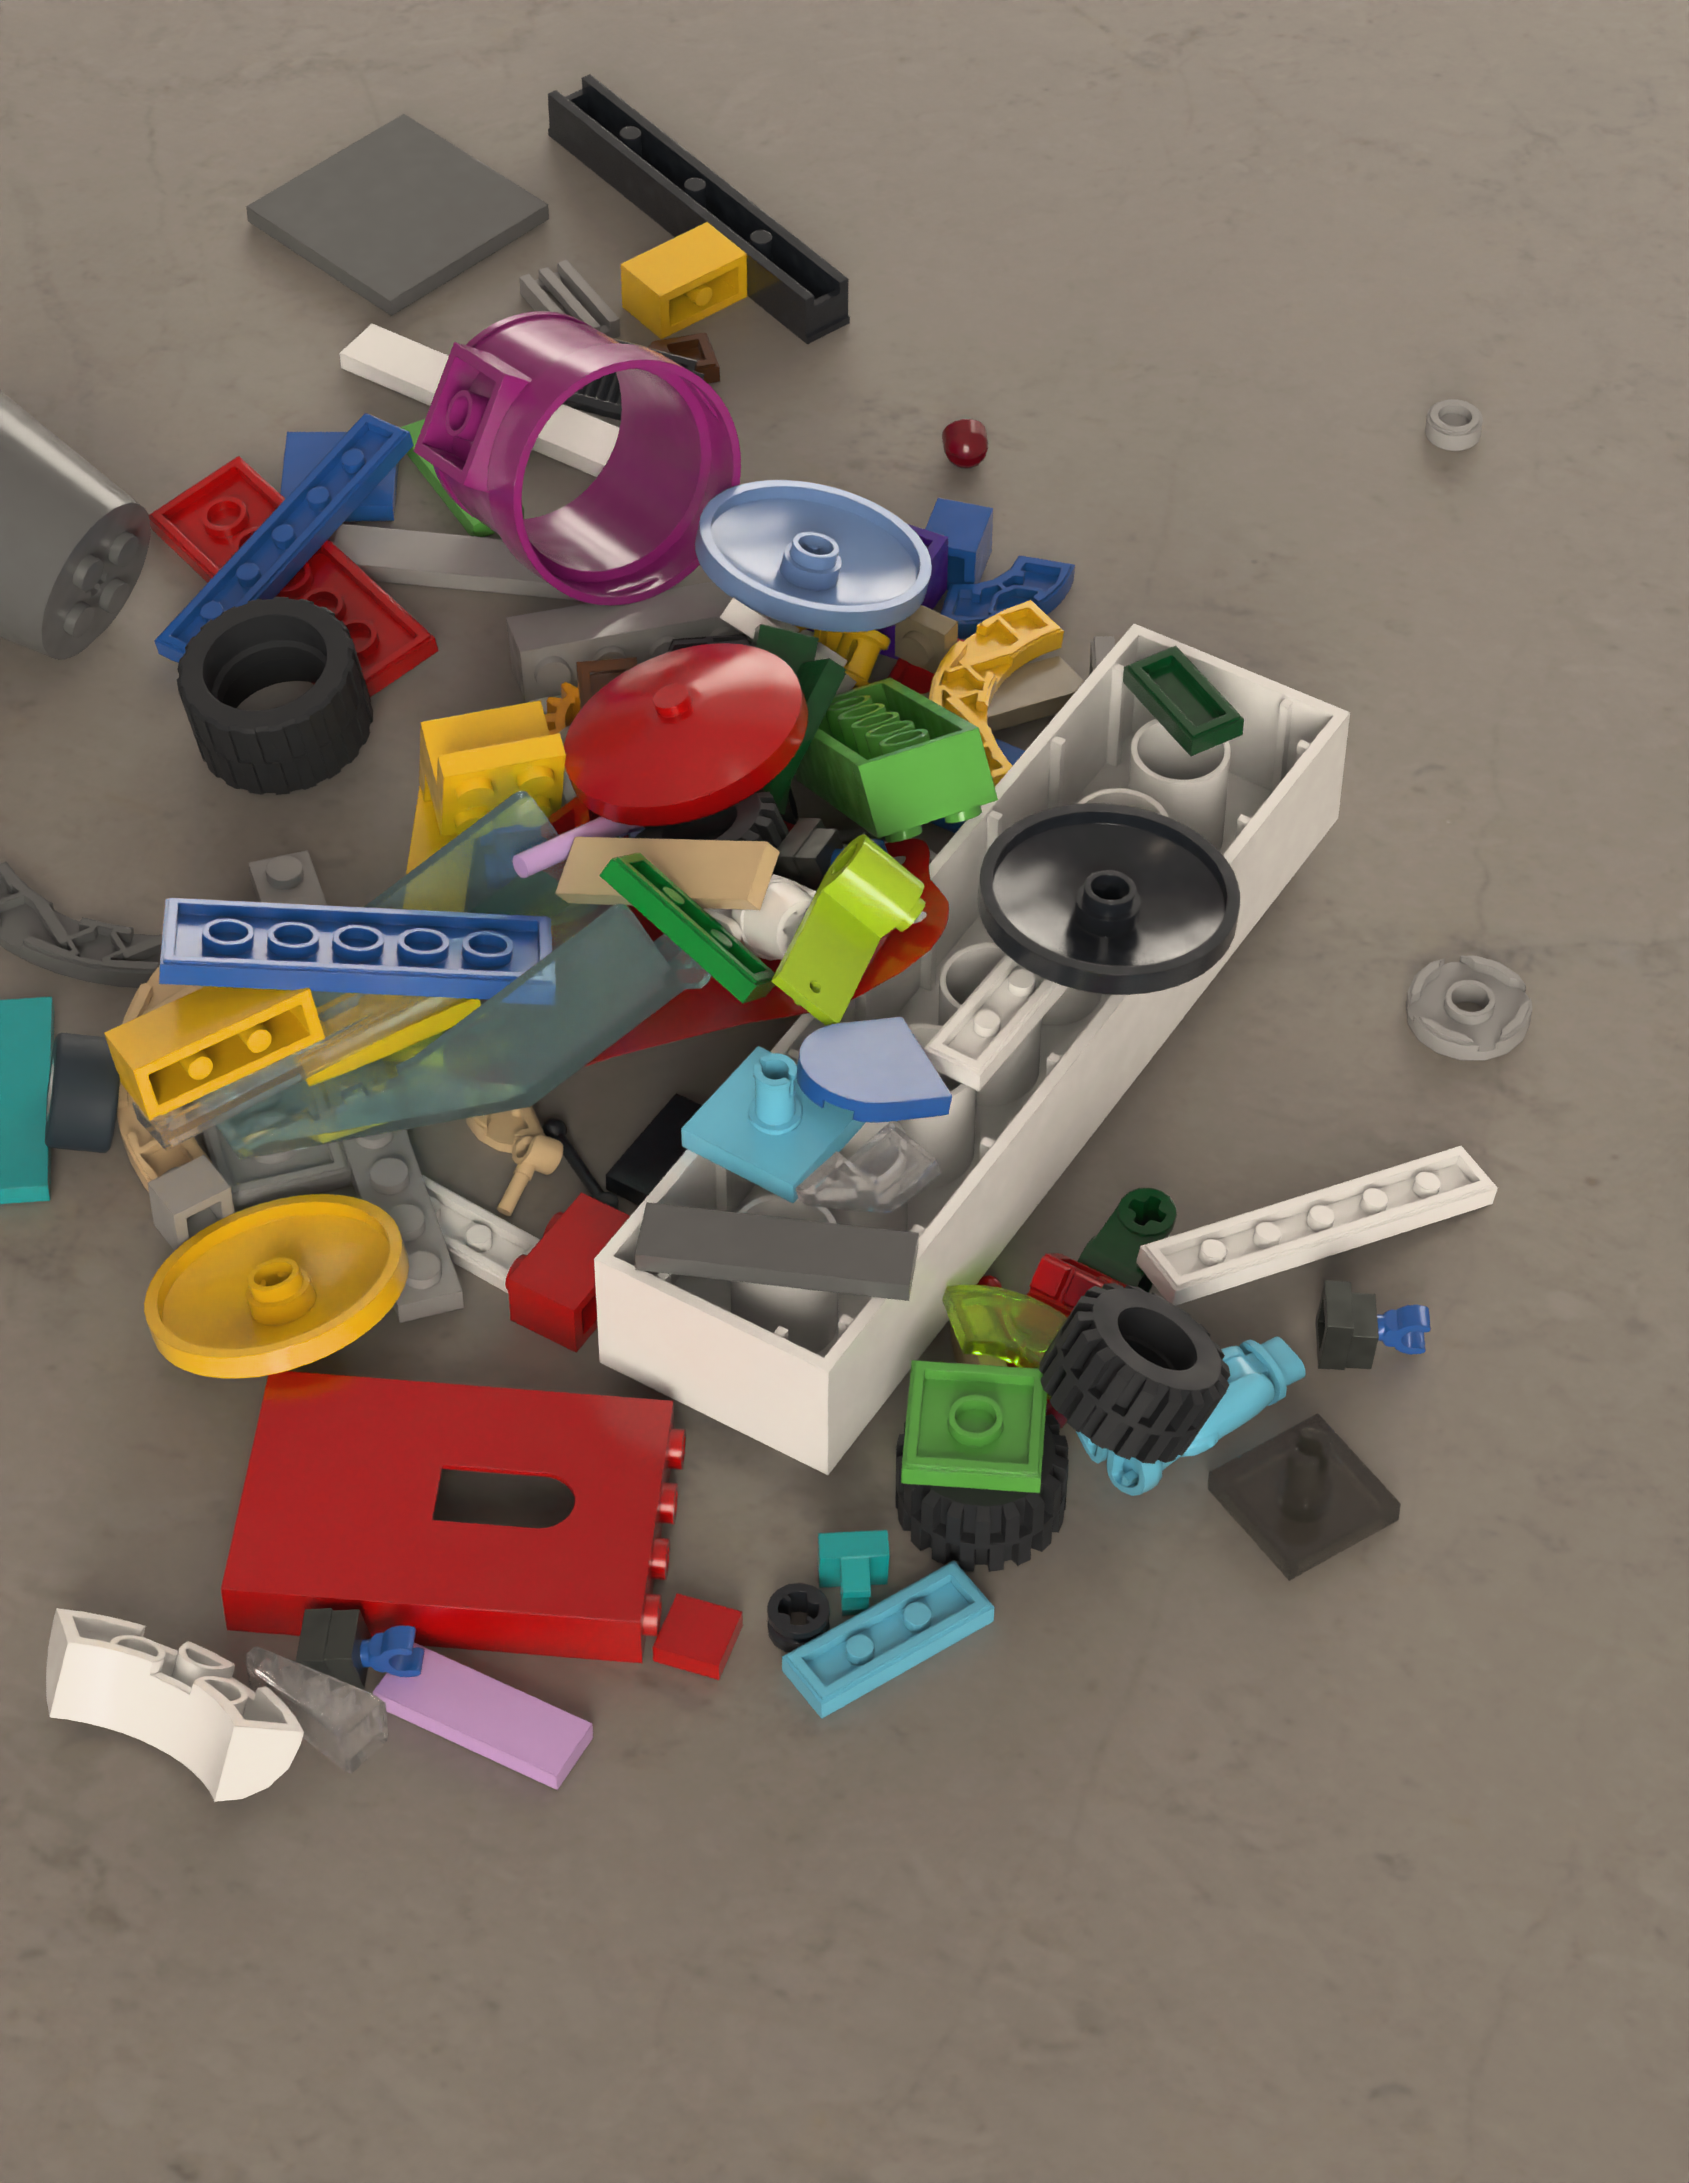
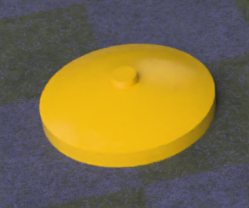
M308 1194L276 1199L233 1213L199 1231L179 1246L163 1262L152 1278L145 1296L144 1313L159 1352L173 1365L197 1375L225 1379L251 1378L276 1374L322 1359L349 1345L374 1327L391 1310L400 1297L408 1278L409 1259L397 1224L386 1211L377 1205L355 1197L335 1194Z

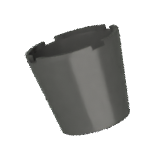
M0 390V637L54 659H67L82 652L103 633L129 598L147 556L151 532L150 519L143 506Z

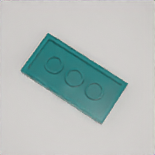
M52 997L0 1000V1204L50 1201L51 1148L45 1144L47 1091L54 1046V1006Z

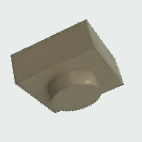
M923 605L911 616L895 624V656L933 674L936 673L941 660L958 640V622Z

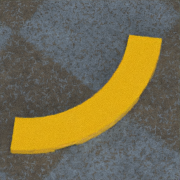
M1031 600L1005 609L985 619L977 625L976 633L968 637L964 642L959 640L941 660L936 670L928 698L979 727L994 787L1011 769L1012 764L998 747L991 727L987 725V712L991 700L1001 684L1014 671L1027 662L1062 647L1064 630Z

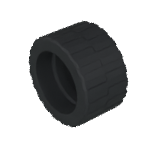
M289 597L248 601L247 604L236 608L234 606L222 612V615L216 619L208 621L200 628L201 631L195 637H192L186 645V651L180 658L177 668L179 678L177 679L178 691L203 761H206L209 770L217 778L225 780L227 785L235 789L248 790L249 793L264 795V793L281 795L290 794L291 791L306 790L340 773L345 765L352 763L359 755L360 748L367 742L371 733L369 729L370 724L373 722V709L368 688L348 628L343 621L335 617V613L326 607H319L312 601L304 599L294 600L289 599ZM290 681L315 683L296 700L276 708L258 711L236 709L255 692L274 684Z

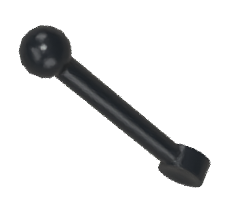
M550 1118L545 1121L542 1126L544 1134L563 1144V1156L591 1197L618 1210L619 1200L617 1196L602 1190L565 1136L567 1133L565 1123L557 1118Z

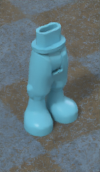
M1276 1336L1262 1344L1249 1339L1241 1343L1240 1346H1230L1221 1349L1225 1355L1222 1360L1229 1366L1230 1377L1227 1380L1229 1383L1227 1392L1189 1448L1182 1456L1178 1455L1174 1461L1180 1457L1198 1455L1214 1447L1219 1439L1251 1420L1266 1406H1270L1286 1397L1287 1386L1305 1377L1306 1370L1303 1362L1283 1339ZM1076 1431L1092 1461L1099 1464L1107 1459L1108 1476L1113 1485L1121 1492L1131 1496L1141 1495L1154 1488L1162 1478V1470L1174 1462L1164 1463L1157 1460L1155 1464L1142 1463L1133 1457L1128 1460L1117 1456L1107 1448L1102 1449L1090 1442L1091 1439L1084 1434Z

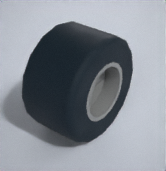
M59 1033L56 1036L52 1051L47 1091L45 1144L49 1148L106 1153L110 1149L117 1115L120 1076L116 1070L105 1037Z

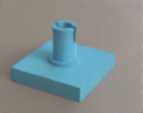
M757 1046L681 1128L682 1147L794 1204L866 1122L853 1120L854 1111L837 1107L826 1101L824 1108L816 1105L803 1093L797 1083V1065L794 1060L786 1055L772 1053Z

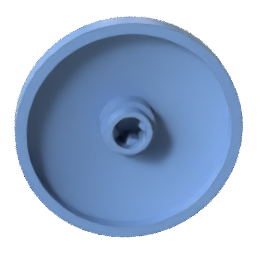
M755 481L737 485L719 493L703 509L695 540V551L702 569L727 595L765 616L795 626L822 631H871L892 626L905 620L918 610L923 603L932 570L931 557L925 544L917 533L898 516L856 494L804 481Z

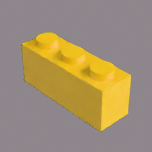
M205 986L104 1032L112 1059L120 1076L121 1084L149 1121L325 1040L309 987L298 990Z

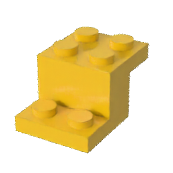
M541 700L420 722L419 784L424 802H433L441 836L456 833L462 836H474L486 832L491 827L515 822L523 825L538 824L561 808L566 754L560 733L553 735L549 733Z

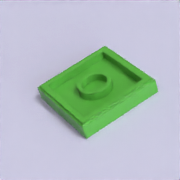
M912 1360L901 1483L1040 1493L1047 1393L1043 1390L1040 1381L1043 1374L1039 1369Z

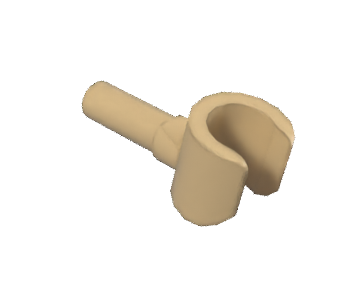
M539 1134L535 1137L525 1136L515 1142L512 1150V1159L517 1166L497 1206L498 1212L505 1216H511L528 1181H531L534 1171L549 1175L556 1170L563 1155V1144L560 1141Z

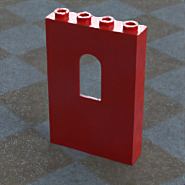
M293 1371L268 1375L221 1585L227 1630L300 1636L305 1609L332 1608L333 1611L360 1609L371 1637L377 1633H384L385 1630L391 1627L402 1625L416 1628L414 1643L421 1646L642 1663L646 1636L657 1637L660 1631L662 1595L653 1594L655 1579L666 1580L668 1576L670 1538H661L663 1524H675L678 1505V1483H669L671 1469L683 1470L685 1460L686 1429L674 1428V1401ZM443 1469L549 1477L564 1483L571 1490L575 1499L574 1507L568 1517L562 1522L546 1528L433 1520Z

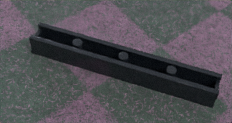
M591 74L582 78V89L568 96H563L557 90L548 93L550 127L548 135L672 236L677 237L708 222L747 254V296L807 345L850 323V316L848 315V278Z

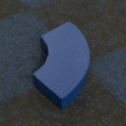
M1018 556L1008 571L993 580L977 584H950L940 614L958 622L959 639H967L976 633L977 625L985 619L1029 600L1034 602L1048 615L1063 601L1071 589L1074 581L1075 565Z

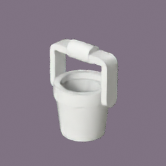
M773 874L760 910L704 908V910L755 956L770 961L782 960L816 891L788 878Z

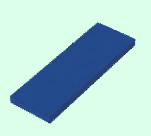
M169 898L165 901L159 984L298 990L309 987L311 991L552 1003L554 978L551 918H548V916Z

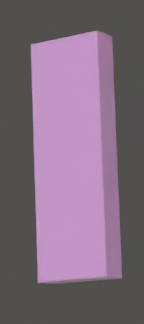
M414 1643L413 1648L421 1647L425 1649L421 1674L408 1678L398 1677L387 1672L373 1690L374 1706L556 1790L559 1789L593 1739L592 1723L417 1643Z

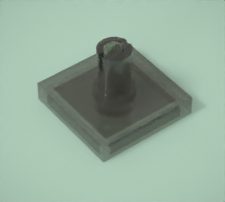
M1318 1413L1210 1471L1207 1489L1289 1581L1399 1520L1401 1503Z

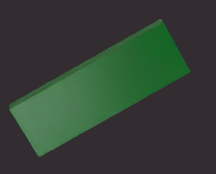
M641 853L614 857L600 873L599 876L741 1003L766 997L775 986L771 982L775 972Z

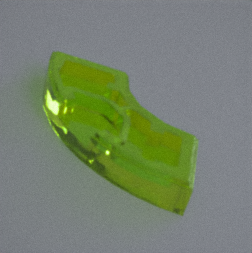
M984 1285L947 1286L942 1299L963 1354L991 1355L1014 1363L1021 1368L1039 1369L1044 1353L1067 1319L1064 1314L1039 1300L999 1287ZM1047 1393V1399L1049 1400L1052 1397Z

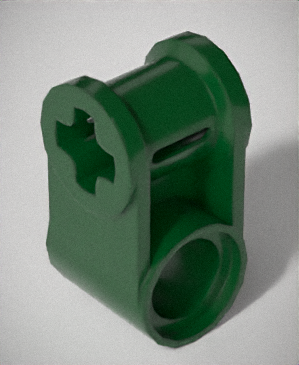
M1138 1188L1128 1192L1121 1199L1100 1232L1087 1243L1078 1262L1126 1285L1139 1287L1145 1292L1150 1293L1153 1283L1136 1263L1138 1253L1142 1245L1171 1237L1170 1232L1175 1225L1177 1217L1175 1203L1170 1196L1154 1188Z

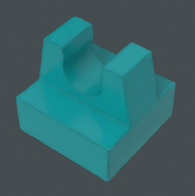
M888 1530L818 1533L817 1568L819 1588L840 1587L842 1616L857 1615L870 1608L871 1585H888L890 1557Z

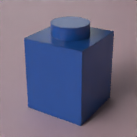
M937 498L925 530L948 537L947 590L950 584L980 583L992 552L993 508Z

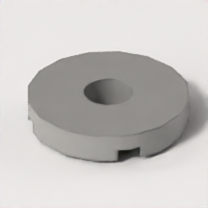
M1460 956V962L1444 964L1445 958L1429 963L1414 976L1407 992V1022L1417 1039L1436 1053L1458 1060H1488L1507 1054L1523 1041L1531 1021V998L1529 1000L1528 995L1525 993L1526 985L1520 976L1500 962L1479 956ZM1473 1002L1483 1009L1476 1012H1468L1459 1009L1455 1004Z

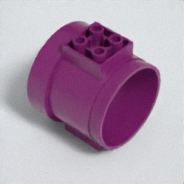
M549 311L526 312L507 317L478 333L466 345L454 342L413 452L433 464L435 473L449 497L469 515L500 535L509 551L522 565L567 596L596 605L614 606L640 602L667 591L691 574L700 565L695 551V540L703 509L719 493L740 485L741 452L735 424L724 402L709 384L688 369L656 351L637 345L619 343L582 320L570 315ZM616 372L622 401L621 423L615 446L603 470L582 494L564 507L543 516L523 519L522 485L525 468L531 450L543 427L553 413L576 391L596 379Z

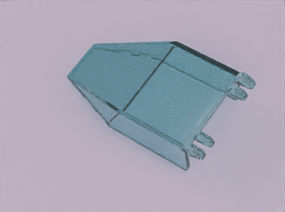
M518 791L364 907L548 916V918H551L552 952L489 1000L480 999L481 1006L452 1028L353 1071L308 1085L289 1058L286 1057L200 1097L198 1100L240 1160L531 1107L685 989H701L710 981L711 975L665 934L653 942L636 916L625 904L567 903L556 895L555 892L567 860L527 878H521L513 866L512 860L514 855L550 840L559 834L531 795L525 791ZM311 991L320 1023L384 996L383 994Z

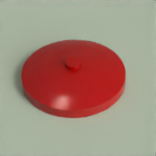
M729 643L705 644L682 648L659 655L634 666L611 680L594 694L578 712L567 732L564 741L566 754L564 765L579 800L589 810L613 822L634 826H663L689 822L729 808L748 798L773 780L791 761L804 739L808 725V707L798 678L792 668L781 658L766 650L748 645Z

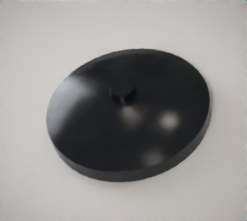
M1084 803L1059 806L1040 811L1016 822L1000 834L984 856L980 870L977 901L982 923L990 937L1007 956L1025 969L1044 979L1077 990L1111 995H1132L1177 987L1199 977L1212 968L1224 956L1234 939L1240 910V890L1235 873L1221 852L1211 842L1188 826L1164 815L1141 808L1108 803Z

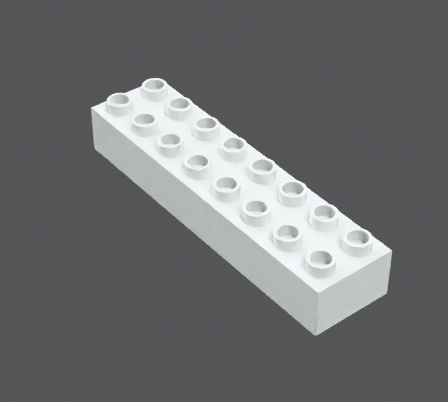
M1133 624L995 786L998 800L981 805L982 813L977 817L966 820L929 864L931 881L939 888L949 902V919L942 936L928 953L906 970L851 1000L840 1023L903 1017L923 1049L1005 956V953L995 944L985 929L978 909L977 898L980 870L989 847L1000 834L1016 822L1040 811L1059 806L1108 803L1141 808L1174 819L1211 842L1230 864L1240 890V910L1236 932L1227 952L1204 974L1187 983L1162 991L1145 994L1111 995L1068 987L980 1091L938 1072L952 1094L949 1115L881 1123L866 1122L794 1204L687 1149L594 1259L599 1362L829 1475L909 1372L912 1360L920 1358L951 1318L952 1312L958 1309L1336 822L1339 816L1350 712L1142 626ZM1175 645L1244 718L1243 735L1191 757L1123 683L1124 666ZM921 912L913 924L922 921L927 914ZM810 1013L802 1014L770 1052L786 1055L794 1060L797 1065L800 1047L804 1039L825 1025ZM646 1202L919 1233L918 1253L909 1301L635 1270V1251Z

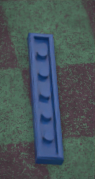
M365 413L154 640L158 653L179 663L190 639L195 637L201 631L200 628L208 621L216 619L222 615V612L234 606L236 608L247 604L248 601L274 599L414 446L410 432Z

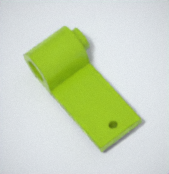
M862 834L856 837L843 849L826 872L771 982L790 996L796 1005L802 1006L825 1026L840 1023L880 939L894 928L900 932L905 931L923 911L926 902L920 896L924 890V883L868 836Z

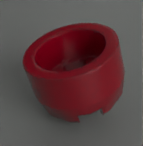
M974 419L957 420L946 426L942 432L944 452L952 464L960 468L969 469L978 466L985 459L988 450L986 428L981 422Z

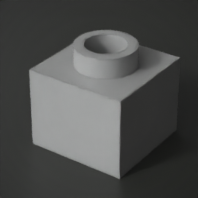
M205 1155L180 1167H174L162 1176L147 1183L154 1226L174 1251L199 1231L234 1213L231 1186Z

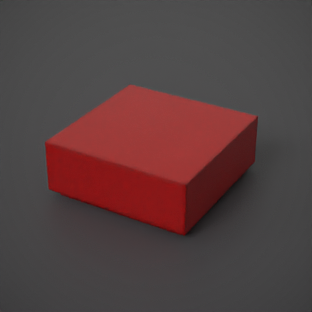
M677 1593L653 1645V1661L719 1680L743 1627V1612Z

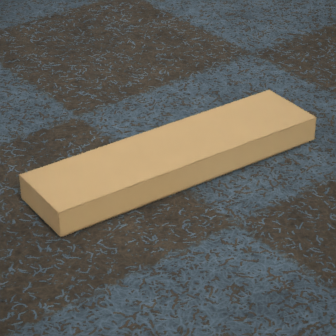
M575 837L555 894L567 903L633 906L599 875L612 858L641 853L701 908L760 910L780 851L767 841Z

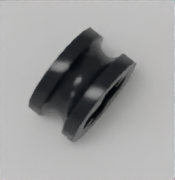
M804 1583L788 1584L779 1588L770 1597L767 1606L768 1635L773 1644L782 1651L789 1653L830 1630L829 1601L824 1593L813 1585ZM791 1613H807L806 1624H791Z

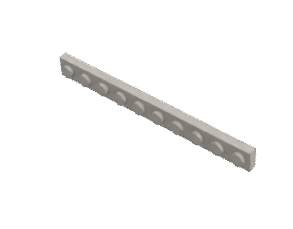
M308 850L248 863L250 880L258 902L327 906ZM311 991L320 1023L362 1005L358 993ZM379 1059L323 1084L322 1087L351 1170V1180L357 1198L377 1205L393 1218L399 1228L408 1255V1278L400 1297L394 1304L399 1323L464 1308L463 1291L382 1060Z

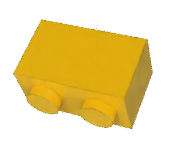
M706 222L621 264L622 307L662 340L747 297V254Z

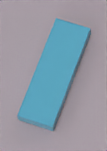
M952 1561L782 1656V1671L822 1719L994 1621L995 1607L955 1561Z

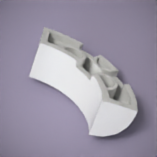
M56 1608L48 1646L46 1667V1700L49 1717L105 1727L160 1749L190 1769L204 1783L215 1802L238 1800L251 1796L270 1787L289 1769L301 1745L304 1731L286 1704L267 1686L257 1688L255 1693L249 1687L233 1678L234 1663L190 1641L181 1645L179 1650L156 1643L143 1637L146 1626L88 1612Z

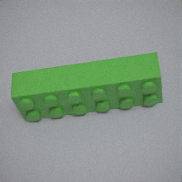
M891 677L836 694L795 773L798 782L875 837H885L886 842H899L913 838L922 833V824L944 818L946 823H957L972 819L982 813L981 805L998 800L979 727Z

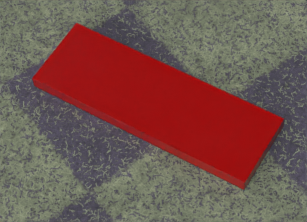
M238 456L149 514L150 526L170 548L208 583L278 508L285 498ZM329 539L276 596L312 601L319 607H326L335 613V617L338 620L343 621L349 630L351 639H353L370 697L439 651L435 637Z

